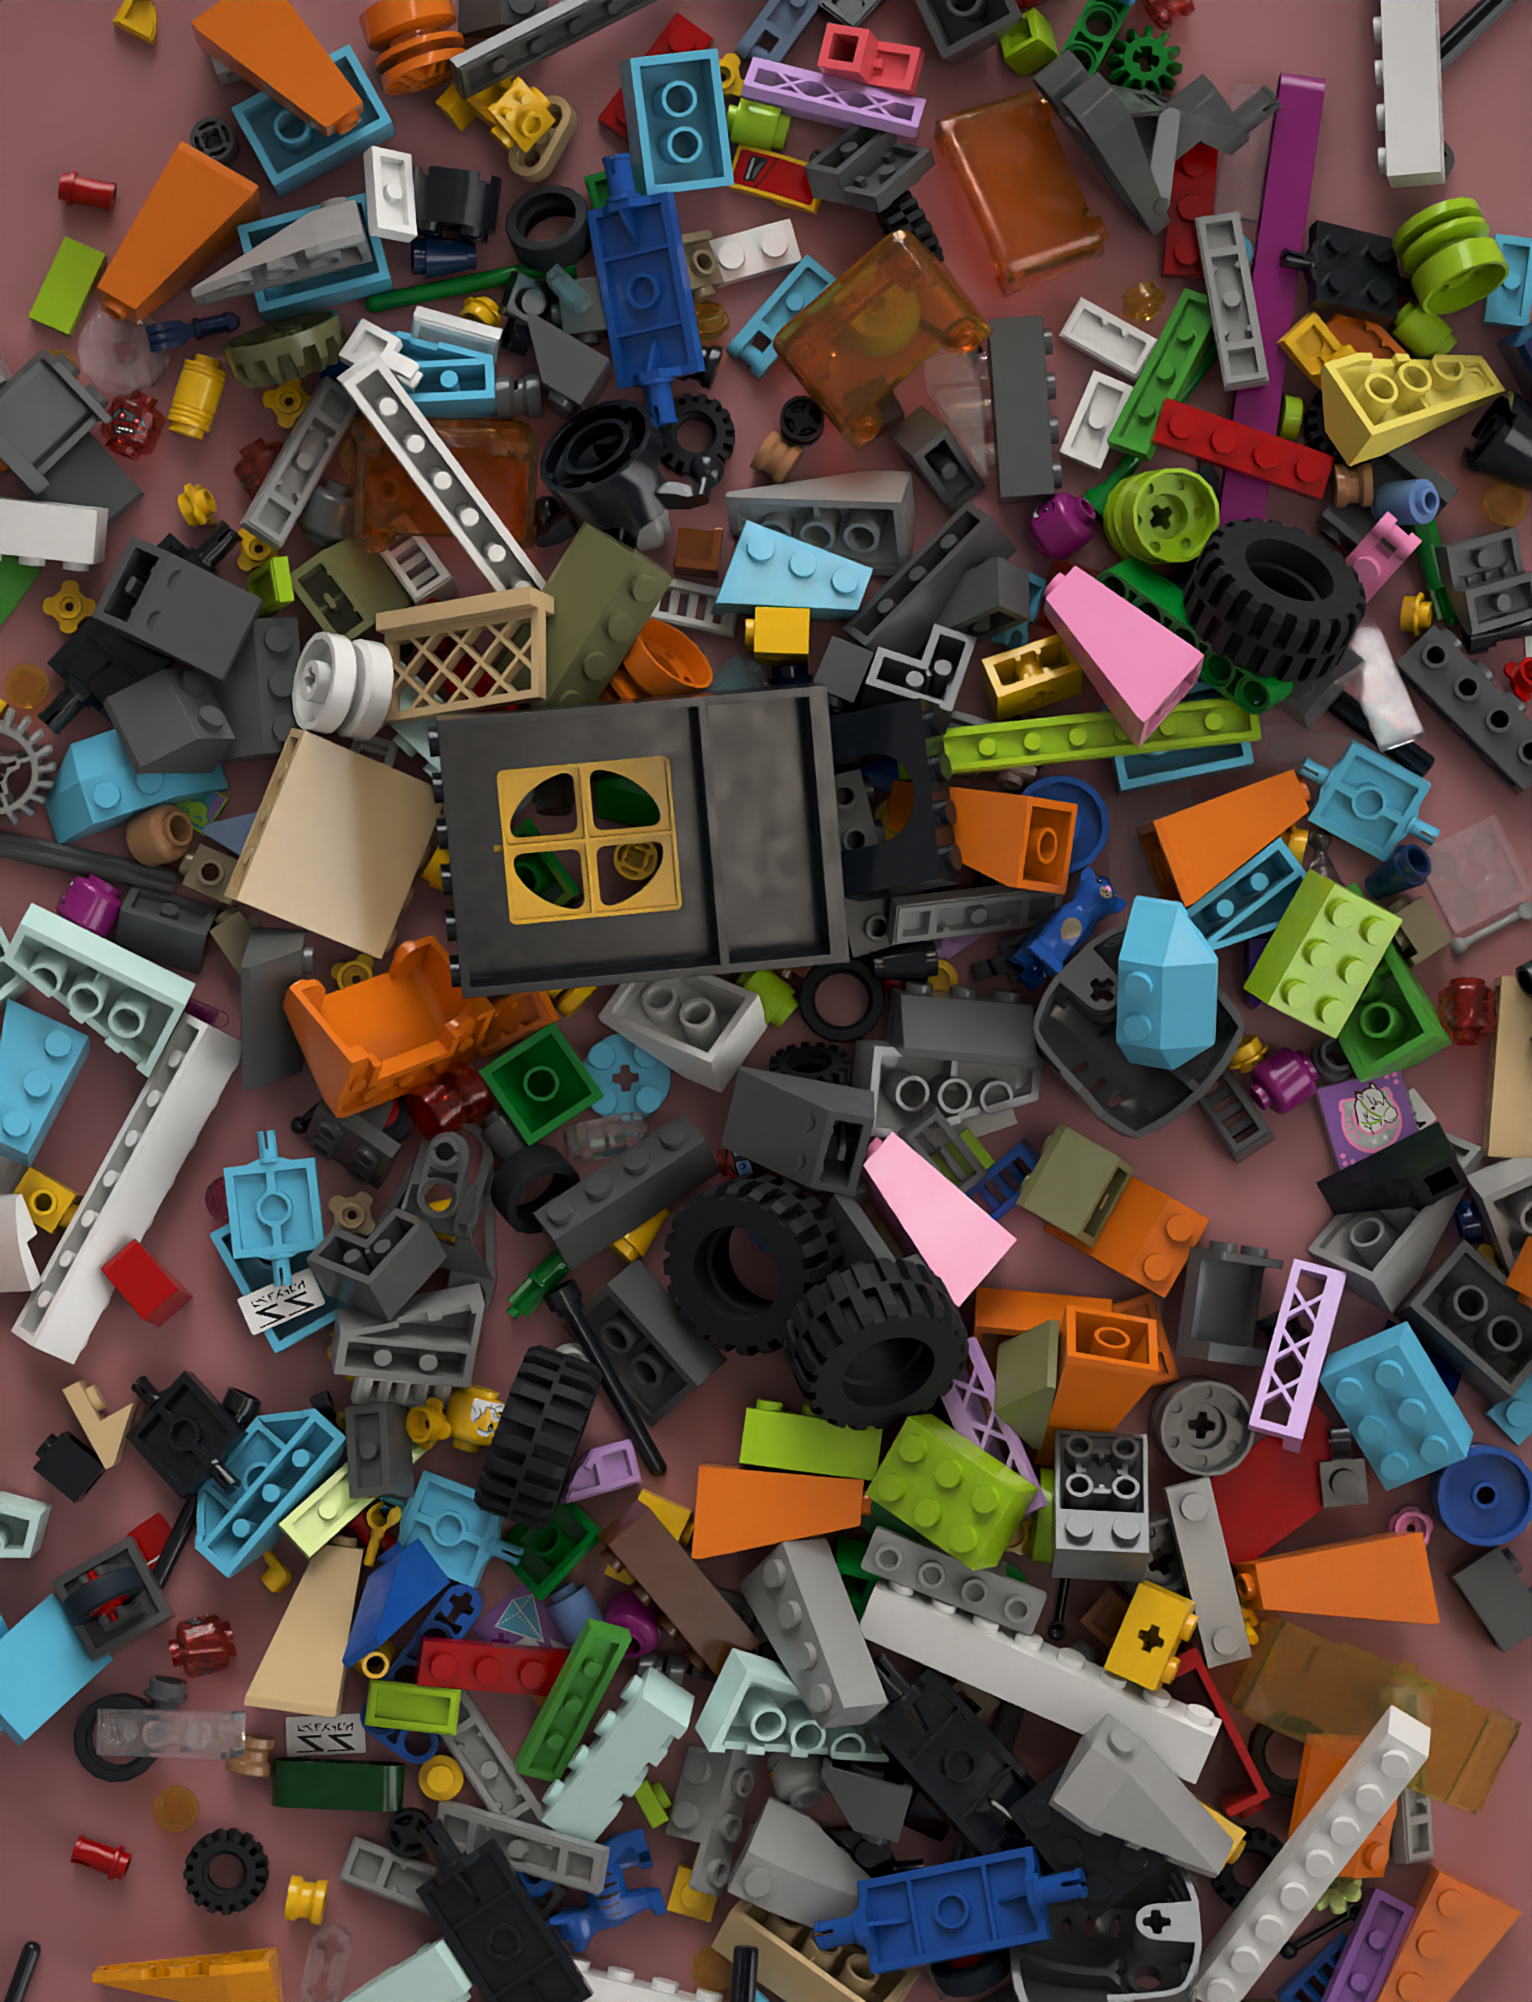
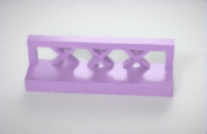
M757 57L752 58L741 93L744 99L781 108L784 114L844 129H850L854 124L896 134L898 142L914 146L917 142L926 99Z
M1295 1258L1248 1429L1282 1438L1281 1449L1299 1454L1344 1290L1347 1272ZM1303 1274L1326 1280L1323 1294L1305 1302L1296 1287L1299 1275ZM1294 1297L1299 1306L1290 1311ZM1319 1305L1318 1313L1315 1318L1314 1314L1310 1309ZM1304 1313L1313 1328L1312 1335L1294 1344L1285 1326L1289 1320ZM1283 1339L1288 1348L1279 1352L1280 1344ZM1308 1346L1304 1360L1299 1351ZM1293 1355L1302 1370L1299 1378L1283 1385L1274 1371L1275 1363ZM1270 1381H1272L1276 1390L1267 1394ZM1297 1388L1294 1401H1292L1288 1392ZM1281 1396L1290 1411L1287 1426L1260 1419L1263 1406Z
M970 1337L967 1339L969 1343L968 1354L974 1365L971 1379L964 1365L959 1379L952 1380V1389L945 1396H940L953 1427L958 1433L1013 1471L1015 1466H1017L1019 1471L1017 1474L1039 1488L1021 1520V1524L1030 1519L1028 1515L1048 1506L1018 1434L994 1412L996 1382L977 1338ZM979 1382H981L983 1389L978 1387ZM977 1395L989 1400L992 1411L988 1422ZM997 1424H999L1001 1431L996 1429ZM994 1436L1005 1440L1009 1447L1010 1454L1007 1463Z

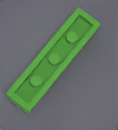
M1184 288L1107 439L1110 449L1147 462L1151 461L1158 446L1151 444L1150 440L1163 400L1169 398L1181 402L1214 337L1207 295Z
M591 1618L586 1619L514 1761L517 1773L553 1782L555 1779H561L632 1640L628 1628Z

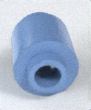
M1427 479L1388 481L1374 490L1371 512L1374 518L1379 521L1388 511L1398 519L1395 523L1397 526L1427 524L1434 519L1440 502L1439 495L1434 485Z
M570 1581L550 1593L553 1601L546 1608L568 1645L575 1643L587 1618L603 1622L605 1616L586 1584L576 1586L573 1581Z

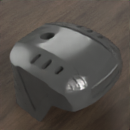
M1128 923L1104 932L1089 942L1054 977L1038 1006L1033 1030L1037 1044V1054L1042 1063L1094 1115V1118L1120 1136L1139 1139L1170 1124L1208 1091L1229 1065L1238 1049L1245 1030V1024L1237 1008L1218 983L1216 1037L1213 1046L1174 1070L1129 1063L1116 1043L1118 959ZM1100 993H1107L1112 998L1109 1002L1103 998L1097 1002L1093 1001L1094 997ZM1083 1062L1088 1064L1087 1069L1075 1076L1070 1072V1070ZM1100 1080L1106 1082L1105 1086L1093 1093L1087 1090ZM1118 1096L1123 1098V1101L1114 1107L1108 1106V1102Z
M1166 1862L1094 1921L1095 1927L1092 1937L1086 1935L1087 1921L1092 1919L1077 1899L1052 1903L1048 1906L1047 1910L1053 1940L1009 1949L1011 1978L1016 2002H1195L1197 1993L1195 1986L1202 1948L1199 1900L1193 1883L1184 1867ZM1114 1920L1120 1922L1117 1937L1111 1936V1927ZM1064 1923L1070 1925L1068 1935H1064L1061 1932ZM1152 1976L1160 1984L1155 1988L1147 1989L1141 1987L1136 1980L1140 1977Z

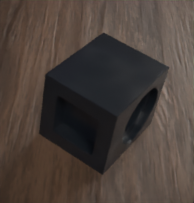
M69 1431L61 1433L59 1437L52 1433L35 1453L40 1460L33 1469L74 1503L83 1500L106 1471L98 1455Z

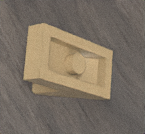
M82 1380L63 1389L64 1395L105 1470L120 1464L127 1443L126 1436L131 1430L138 1402L132 1403L105 1418L102 1410L106 1409L107 1405L95 1384L88 1386L86 1381Z

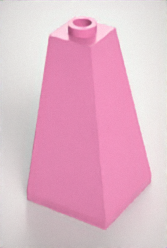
M1074 566L1066 576L1061 572L1057 574L1044 590V594L1047 596L1045 598L1044 614L1130 741L1139 748L1198 682L1205 655L1089 574Z
M891 1132L884 1142L876 1137L867 1146L864 1158L865 1163L862 1166L859 1178L862 1183L867 1182L871 1187L872 1191L869 1195L904 1257L919 1253L928 1268L942 1279L956 1309H958L1017 1239L894 1132Z

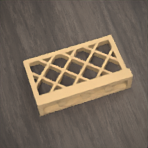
M531 586L376 613V631L385 634V646L388 648L393 661L394 680L392 697L385 722L395 725L432 719L438 715L469 713L546 700V616L554 615V597ZM531 622V637L523 648L519 649L510 638L521 624ZM490 630L496 636V639L481 656L472 647V644L482 631ZM451 636L458 644L443 663L433 652L444 637ZM413 643L420 651L405 669L400 664V645ZM506 646L516 657L501 675L491 666V663ZM467 652L477 664L462 681L452 671ZM429 659L438 668V671L424 688L414 677ZM526 665L531 670V689L517 691L510 683L521 668ZM487 671L497 682L485 697L479 698L472 691V688ZM449 678L458 689L447 703L440 704L433 696L443 682ZM410 684L420 695L409 709L400 711V695Z

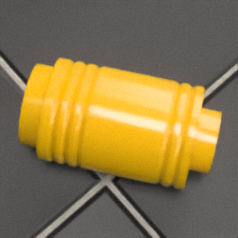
M196 354L194 361L184 360L183 370L180 373L172 404L170 405L171 409H169V414L166 420L170 421L168 430L201 441L203 440L204 433L210 432V427L214 420L213 416H215L224 382L226 381L225 378L228 375L227 372L220 370L221 361L202 354Z

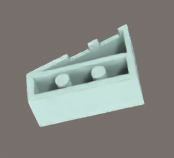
M445 1936L432 1944L427 1942L417 1949L416 1954L395 1967L391 1966L346 1996L341 2002H466L472 1997L468 1990L475 1983Z

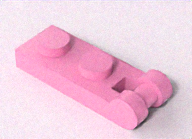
M1388 511L1345 559L1346 565L1353 566L1358 573L1359 582H1362L1364 587L1366 604L1422 542L1414 533L1411 532L1408 535L1395 523L1398 519ZM1382 538L1386 539L1396 548L1394 553L1380 541Z

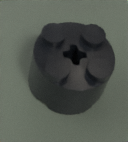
M414 166L413 184L417 235L422 236L426 234L443 237L444 231L457 232V235L461 236L462 241L487 244L488 235L496 234L502 179L491 175V182L489 184L486 181L479 180L480 172L441 166H429L428 175H424L425 172L420 166Z

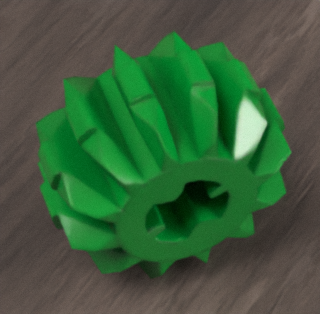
M1150 25L1145 27L1143 37L1141 38L1134 28H1130L1126 33L1127 42L1118 38L1113 42L1112 48L1117 54L1108 55L1106 65L1116 70L1109 74L1108 80L1111 84L1124 82L1122 87L1139 91L1150 89L1162 97V88L1173 91L1177 84L1173 76L1179 75L1182 72L1183 65L1178 61H1174L1180 54L1179 46L1165 48L1170 35L1168 32H1163L1158 39L1152 38L1153 27ZM1140 58L1148 59L1149 72L1140 71L1141 66L1138 63Z

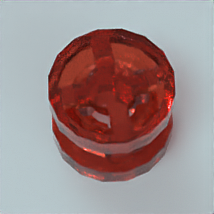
M1141 0L1152 21L1164 32L1172 27L1174 19L1180 15L1187 17L1195 10L1192 0Z

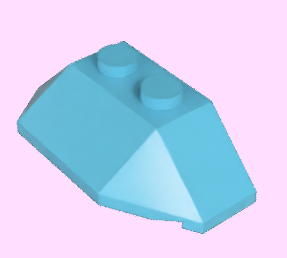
M113 729L70 744L55 778V784L47 796L48 799L45 806L57 843L65 845L128 824L129 819L133 815L156 805L166 803L177 805L216 791L220 793L229 790V785L221 763H218L212 773L136 774L116 730Z
M1137 895L1132 905L1118 959L1116 1043L1129 1063L1174 1070L1215 1043L1219 959L1200 930L1187 917L1189 913L1181 902Z
M317 1409L257 1416L246 1429L249 1434L229 1455L225 1463L229 1470L241 1481V1485L235 1487L237 1489L235 1492L227 1495L216 1481L211 1478L198 1490L195 1549L227 1578L233 1577L272 1549L284 1535L278 1528V1524L334 1474L347 1445V1436Z

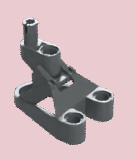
M1068 49L1032 77L1034 84L1130 214L1153 238L1171 224L1166 211L1170 207L1175 161L1200 141L1226 154L1233 155L1250 141L1249 132L1282 108L1280 101H1275L1277 99L1276 95L1264 84L1259 91L1232 111L1217 88L1203 74L1172 99L1161 97L1150 89L1139 91L1112 85L1099 72L1090 76L1077 57Z
M450 1119L437 1124L422 1139L415 1152L416 1155L373 1232L394 1208L399 1209L403 1201L401 1210L426 1219L433 1232L456 1237L455 1246L440 1242L447 1258L440 1264L439 1268L451 1270L446 1289L480 1283L485 1303L484 1315L492 1305L498 1281L496 1211L490 1196L494 1177V1152L481 1137L480 1133L483 1130L478 1125L467 1120ZM465 1129L472 1132L479 1139L483 1155L475 1185L468 1183L471 1149L468 1142L461 1135L446 1131ZM444 1185L451 1192V1203L443 1211L433 1210L427 1202V1194L433 1186ZM483 1206L485 1209L486 1264L472 1241Z

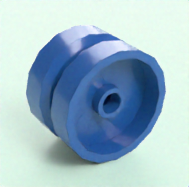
M1067 775L1043 777L1027 786L1021 795L1078 804L1068 877H1072L1087 866H1090L1105 847L1110 829L1108 809L1098 791L1085 781Z
M1473 1442L1470 1444L1465 1459L1431 1473L1428 1495L1433 1514L1446 1530L1470 1544L1491 1547L1508 1543L1524 1532L1532 1519V1473L1522 1459L1504 1448L1492 1444ZM1482 1487L1489 1488L1491 1490L1490 1495L1484 1496L1482 1503H1480L1477 1499L1478 1490Z

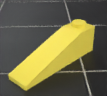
M1355 353L1324 363L1320 368L1325 432L1348 466L1382 456L1500 397V395L1502 396L1506 391L1482 355L1435 354L1431 360L1410 359L1409 354L1395 353L1392 359L1373 358L1372 353Z

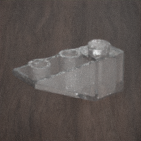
M977 342L923 347L926 392L983 481H990L989 470L997 469L995 442L987 443L985 425L993 424L991 397L983 398L982 380L990 379L988 353H980Z
M97 1709L96 1755L217 1760L245 1756L246 1710Z

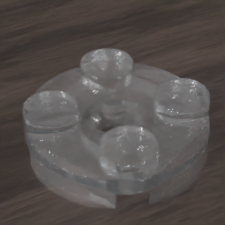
M99 309L94 317L85 325L78 344L80 365L90 380L101 391L113 396L131 397L139 394L138 392L146 390L150 385L153 387L163 377L168 366L170 349L151 353L148 334L145 326L157 324L151 315L136 325L127 319L123 322L117 321L107 315L102 309ZM123 340H130V347L136 350L134 357L126 356L123 363L117 362V354L112 351L114 345L121 344Z

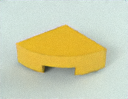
M124 0L112 21L114 26L154 46L158 36L159 22L152 1Z

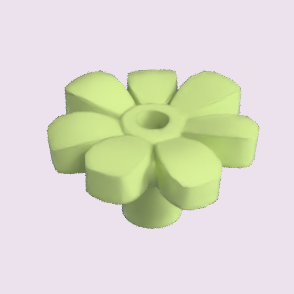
M1337 1876L1313 1908L1321 1911L1329 1905L1331 1912L1334 1914L1346 1912L1348 1909L1347 1901L1357 1902L1361 1898L1360 1886L1362 1885V1879Z

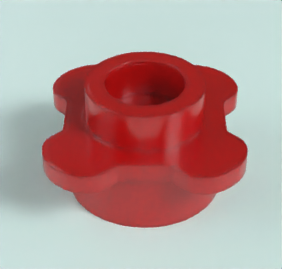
M1532 657L1524 658L1519 664L1508 662L1504 666L1503 672L1510 679L1513 694L1520 701L1527 702L1532 698Z

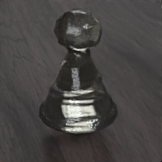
M1322 828L1312 830L1308 836V842L1315 852L1310 869L1346 887L1337 873L1333 861L1326 852L1332 843L1331 834Z

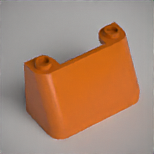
M433 935L416 941L408 940L402 943L394 951V959L391 962L389 971L326 995L324 986L316 979L299 980L286 991L283 1010L321 1096L337 1118L349 1117L456 1075L468 1067L477 1056L495 1007L485 996L463 998L461 987L452 988L449 953Z

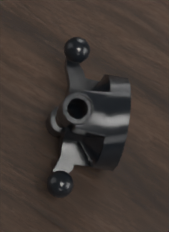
M626 399L605 401L581 411L562 425L545 447L540 459V478L553 496H542L536 499L531 506L530 517L533 524L537 526L534 543L542 548L560 544L578 533L582 524L586 521L635 549L640 529L660 516L665 509H692L708 504L711 488L718 485L724 477L723 463L712 453H701L694 457L689 465V475L694 483L693 485L667 482L657 469L664 450L663 433L641 403Z

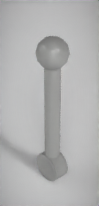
M1523 902L1518 905L1514 913L1466 938L1457 937L1453 939L1451 950L1457 955H1462L1468 950V946L1520 919H1531L1532 903Z

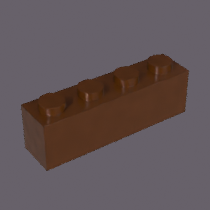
M637 1500L597 1535L606 1547L600 1554L618 1574L623 1569L634 1580L628 1586L629 1589L645 1607L653 1603L662 1614L656 1619L657 1623L673 1641L679 1636L689 1647L684 1652V1655L701 1674L708 1669L718 1678L732 1647L749 1653L761 1643L652 1510L641 1501Z

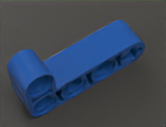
M460 1582L453 1584L441 1597L382 1679L398 1681L397 1673L400 1667L404 1665L416 1667L420 1636H424L426 1631L431 1628L443 1630L449 1639L462 1640L484 1608L485 1598L482 1590L479 1587L473 1588ZM467 1592L473 1597L469 1604L474 1608V1611L471 1612L465 1609L454 1622V1624L462 1626L461 1631L458 1632L450 1621L438 1617L437 1614L441 1611L447 1618L457 1603L452 1598L453 1594L461 1597ZM366 1700L360 1711V1721L363 1728L370 1735L410 1763L421 1764L434 1756L441 1742L439 1734L427 1733L431 1739V1747L425 1752H416L407 1743V1735L410 1730L365 1725Z

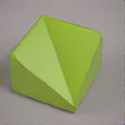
M1034 7L1023 13L1024 19L1000 39L1005 63L1021 77L1027 76L1059 57L1051 23Z

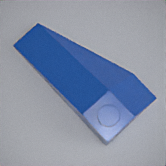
M419 1538L405 1548L398 1541L377 1557L382 1565L368 1576L342 1659L347 1669L381 1646L451 1582Z

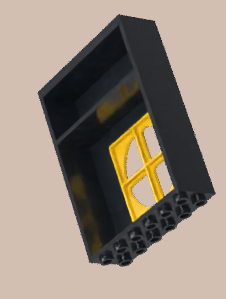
M807 682L435 716L436 726L427 727L430 757L439 756L441 772L432 773L435 803H444L445 818L436 819L439 850L448 849L449 863L440 864L443 896L452 895L453 909L445 910L448 942L457 941L458 952L457 955H449L452 988L461 987L463 998L850 962L827 685L820 682ZM597 770H605L622 775L640 785L658 805L660 812L659 821L649 826L606 830L596 828L593 822L590 789L591 774ZM561 773L571 775L574 781L577 814L576 829L573 832L529 837L514 836L510 830L511 819L523 798L537 785ZM644 842L660 843L663 848V858L651 880L628 899L614 905L603 904L600 899L597 851L603 846ZM568 849L578 851L581 859L584 903L582 906L576 909L552 904L533 893L516 874L514 868L515 857L524 853Z

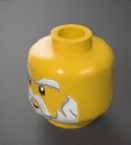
M471 1384L470 1388L457 1389L452 1392L445 1415L447 1422L451 1425L450 1437L454 1438L453 1447L471 1453H478L480 1446L491 1445L505 1406L498 1399L499 1392Z

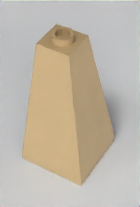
M337 1534L311 1558L245 1695V1706L336 1718L344 1709L350 1667L347 1669L342 1659L359 1608L365 1565L362 1563L367 1547L357 1545V1537Z

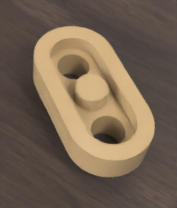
M546 96L551 102V106L547 110L555 120L561 119L559 125L555 128L551 126L526 153L515 146L509 151L508 162L510 168L525 182L537 183L546 179L552 173L577 125L576 112L560 96ZM540 157L538 163L531 167L532 161Z

